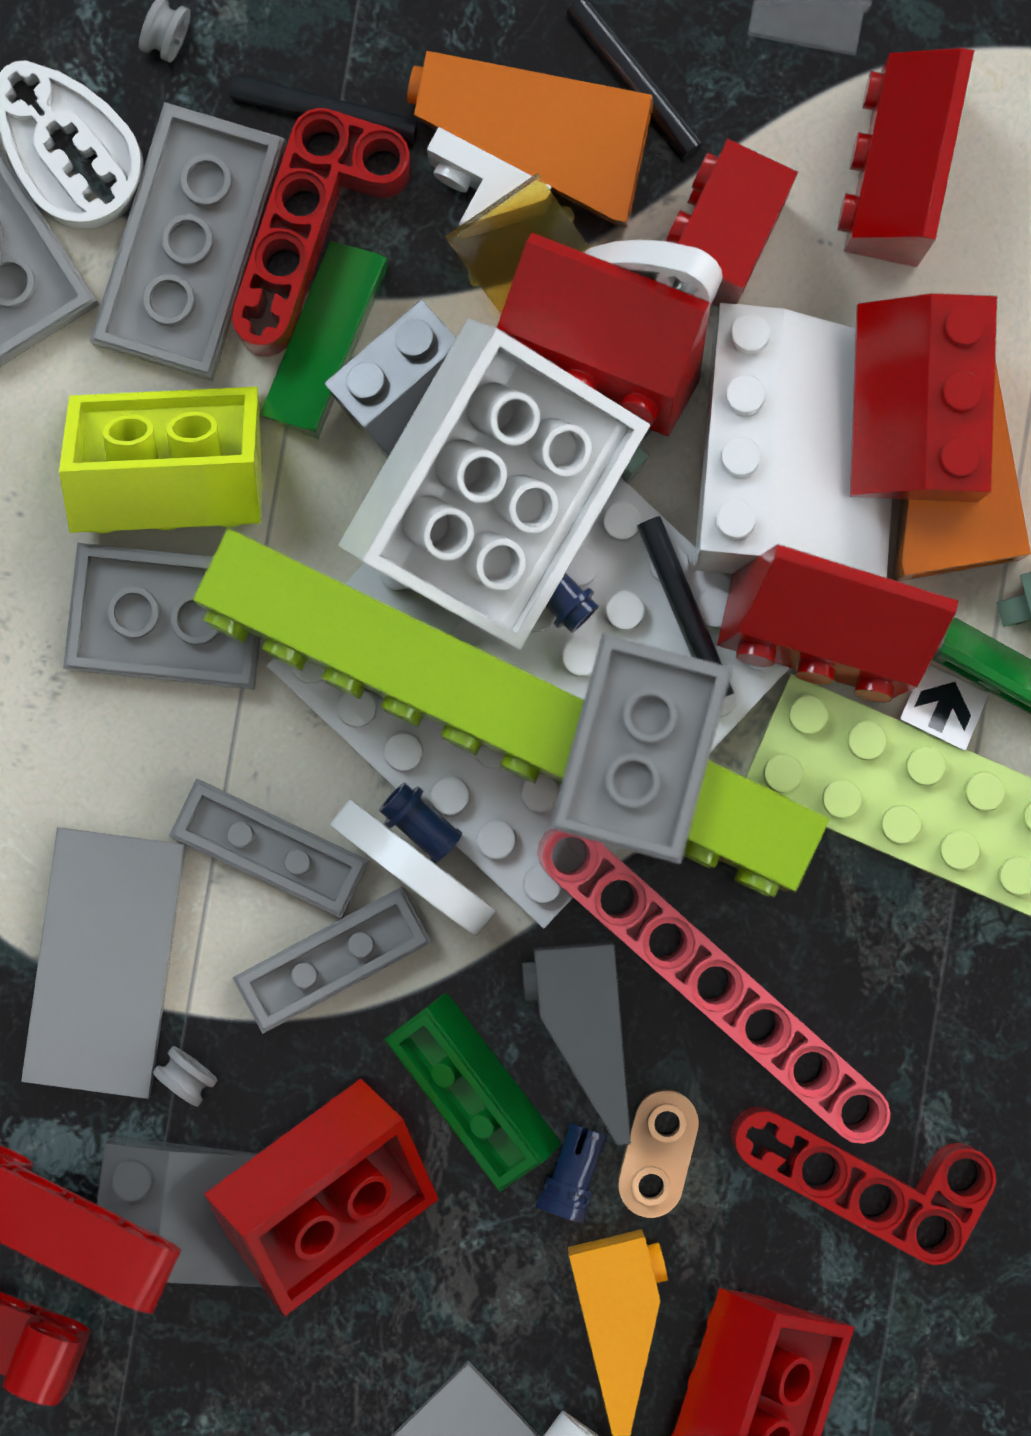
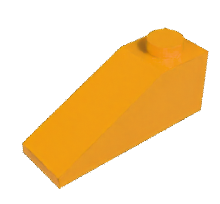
M642 1229L568 1247L569 1258L612 1436L631 1435L660 1305L656 1284L668 1281L660 1244L658 1242L647 1245Z

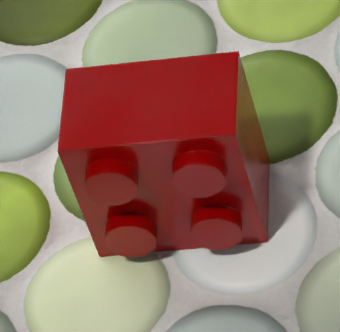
M727 139L719 157L709 152L705 156L691 188L693 190L687 202L695 206L691 215L682 210L679 211L666 238V242L698 248L708 253L717 261L722 270L723 278L711 303L716 307H719L720 303L738 304L798 175V171L730 139Z

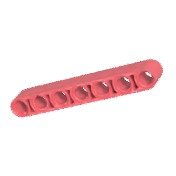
M552 829L544 833L538 844L537 856L540 866L546 874L843 1138L852 1143H869L884 1134L889 1125L890 1109L887 1100L881 1092L600 842L578 837L584 844L586 851L583 863L573 871H559L553 864V848L563 838L578 836ZM612 881H627L633 891V900L629 908L619 914L606 913L600 901L603 889ZM661 924H675L681 935L680 944L676 951L664 957L653 955L649 946V939L653 930ZM714 966L723 967L728 976L725 991L716 998H702L697 988L698 979L702 972ZM762 1009L771 1010L775 1017V1027L771 1035L760 1041L749 1040L745 1028L750 1015ZM809 1052L819 1053L822 1059V1070L818 1077L807 1083L796 1082L793 1071L798 1058ZM866 1095L869 1101V1111L865 1119L853 1125L844 1124L841 1113L845 1102L852 1096Z

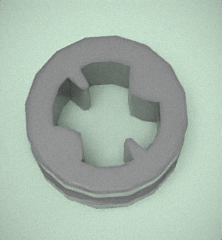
M155 0L141 30L139 49L145 53H150L153 49L159 50L162 60L169 63L173 61L187 33L191 17L190 9L180 6L177 10L169 8L168 0Z
M172 1046L168 1051L169 1063L166 1066L158 1065L153 1074L176 1095L198 1107L203 1101L201 1097L202 1089L207 1086L214 1087L218 1079L193 1057L181 1049Z

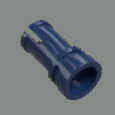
M569 1122L568 1132L553 1176H547L542 1194H539L535 1207L584 1224L588 1213L587 1207L592 1195V1191L588 1189L603 1144L608 1136Z

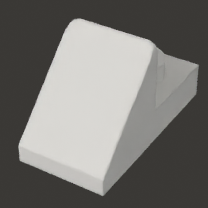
M438 127L427 148L429 165L436 168L433 175L439 181L457 191L467 192L469 186L477 190L460 221L459 230L461 237L470 236L546 211L551 201L550 185Z

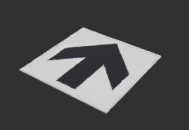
M929 664L918 687L912 690L900 719L966 751L989 693Z

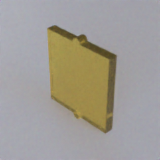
M536 173L446 235L447 241L469 270L468 279L471 285H480L500 314L506 302L525 243L532 232L581 252H585L590 248L572 222L574 214L571 208L560 205L539 173Z

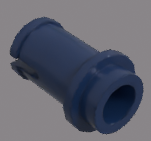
M566 572L547 603L546 608L556 617L553 624L557 628L565 626L573 633L595 613L599 606L591 599L594 591L591 588L584 591Z
M404 782L389 795L379 809L386 817L384 824L388 828L397 826L426 852L434 863H437L457 844L462 836V832L458 828L455 829L421 798L423 790L419 786L412 789Z

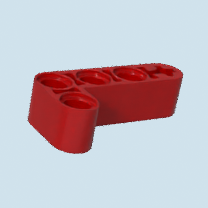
M325 108L311 109L298 117L292 128L233 307L232 321L235 331L248 351L258 356L269 357L279 354L287 348L300 317L342 187L372 197L385 199L397 196L406 188L411 179L412 167L407 142L399 133L390 128ZM328 132L339 139V144L329 155L315 156L306 150L309 138L316 133ZM388 151L396 155L400 162L393 172L381 176L367 170L365 164L368 158L376 152ZM310 191L319 197V204L311 214L295 216L286 210L289 198L297 192ZM290 250L300 257L299 265L294 272L282 277L275 276L266 270L267 262L275 252ZM263 287L268 292L274 294L271 313L277 327H265L261 335H256L250 319H261L264 316L268 299L264 290L259 288Z
M763 1106L750 1107L741 1112L734 1120L731 1129L732 1144L737 1154L749 1166L918 1260L931 1265L946 1264L958 1256L987 1205L996 1184V1172L990 1159L980 1151L962 1143H952L940 1148L931 1158L916 1188L782 1114ZM767 1122H771L770 1132L781 1143L793 1148L789 1153L784 1171L778 1169L786 1161L780 1153L767 1146H761L757 1153L752 1152L754 1144L746 1136L751 1127L762 1130ZM795 1136L802 1137V1139L793 1147ZM824 1152L830 1154L834 1160L835 1167L832 1177L822 1185L807 1184L802 1177V1167L806 1159L815 1153ZM959 1159H972L977 1168L975 1182L964 1191L951 1190L947 1182V1173L950 1166ZM873 1184L886 1185L890 1191L891 1198L889 1207L878 1216L869 1217L863 1215L859 1208L861 1193ZM938 1215L943 1217L946 1222L947 1231L941 1243L927 1248L919 1246L916 1239V1231L921 1221L929 1216Z
M0 1145V1243L115 1302L140 1312L153 1313L181 1253V1249L169 1240L31 1172L34 1165L31 1160L18 1152Z
M0 1291V1374L5 1376L2 1384L3 1388L13 1395L30 1402L46 1406L58 1405L69 1392L91 1329L75 1319Z

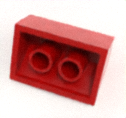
M950 48L889 53L881 73L870 71L862 109L873 111L868 134L857 133L849 168L850 170L860 172L855 195L845 193L837 224V231L847 233L844 252L918 267L935 242L975 50Z
M532 232L525 243L497 329L649 423L650 430L669 437L700 381L710 302Z
M930 293L857 304L850 497L979 502L991 493L997 296Z
M776 544L732 574L717 646L736 651V658L749 665L771 667L776 663L796 669L795 676L803 681L819 685H829L835 681L855 687L854 694L862 699L882 703L891 702L893 698L918 687L956 614L959 600Z
M359 1079L338 1096L331 1099L319 1110L204 1193L224 1234L277 1309L284 1316L288 1315L439 1200L403 1118L362 1079Z
M719 1288L714 1306L707 1319V1329L695 1367L689 1376L688 1390L677 1425L671 1436H821L855 1327L760 1295Z

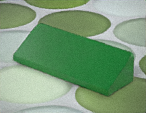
M330 241L259 414L261 417L319 439L335 400L324 383L351 360L388 270L389 263L387 257Z
M953 618L932 660L1031 715V659L960 619Z
M447 993L442 994L384 1039L499 1192L542 1164L560 1146L558 1137Z

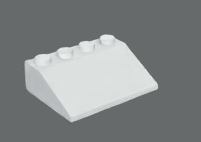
M720 303L713 330L694 570L733 574L776 544H780L887 578L892 499L850 497L855 328L783 308Z
M468 318L338 546L373 568L521 650L649 429L650 424L497 328Z

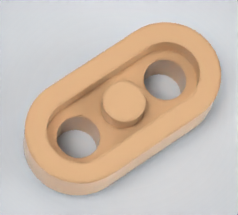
M672 1089L652 1091L641 1099L635 1109L630 1128L631 1144L626 1145L618 1176V1189L626 1207L642 1217L656 1218L669 1213L677 1205L682 1195L698 1132L699 1120L697 1111L691 1101L678 1091ZM664 1111L675 1113L679 1120L677 1129L668 1135L659 1133L654 1125L656 1117ZM655 1174L662 1179L663 1188L658 1195L647 1197L639 1191V1182L645 1175Z

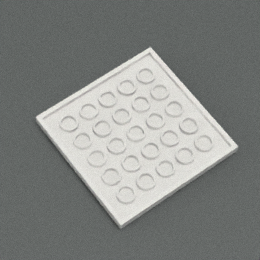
M621 477L566 570V573L584 591L588 588L594 591L591 599L599 606L595 613L573 633L565 626L557 628L553 624L556 617L545 607L521 650H518L366 563L345 583L349 587L584 700L602 633L691 657L637 528V525L661 516L723 666L733 668L729 681L734 694L724 699L711 751L789 669V667L776 663L771 667L749 665L736 658V651L717 646L731 580L723 573L694 570L696 547ZM275 658L268 663L267 667L391 785L397 788L405 782L412 789L419 786L423 790L421 798L455 829L458 828L462 832V836L456 846L543 929L571 901L573 897L546 874L540 866L537 856L539 841L544 833L550 829L561 783L542 774H539L535 784L524 780L500 767L503 755L482 745L477 756L444 741L442 736H440L444 727L423 717L419 727L404 722L383 711L384 709L381 705L384 698L367 689L364 690L361 699H358L325 683L326 681L321 678L325 669L309 661L306 662L302 671ZM570 836L556 843L552 852V860L554 866L559 871L569 872L581 866L586 852L582 841L578 837ZM602 843L613 854L620 849L619 847Z

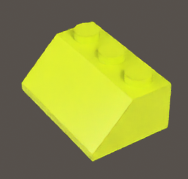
M258 386L69 395L59 466L69 533L95 532L103 534L119 530H173L181 527H237L243 524H261L263 475Z

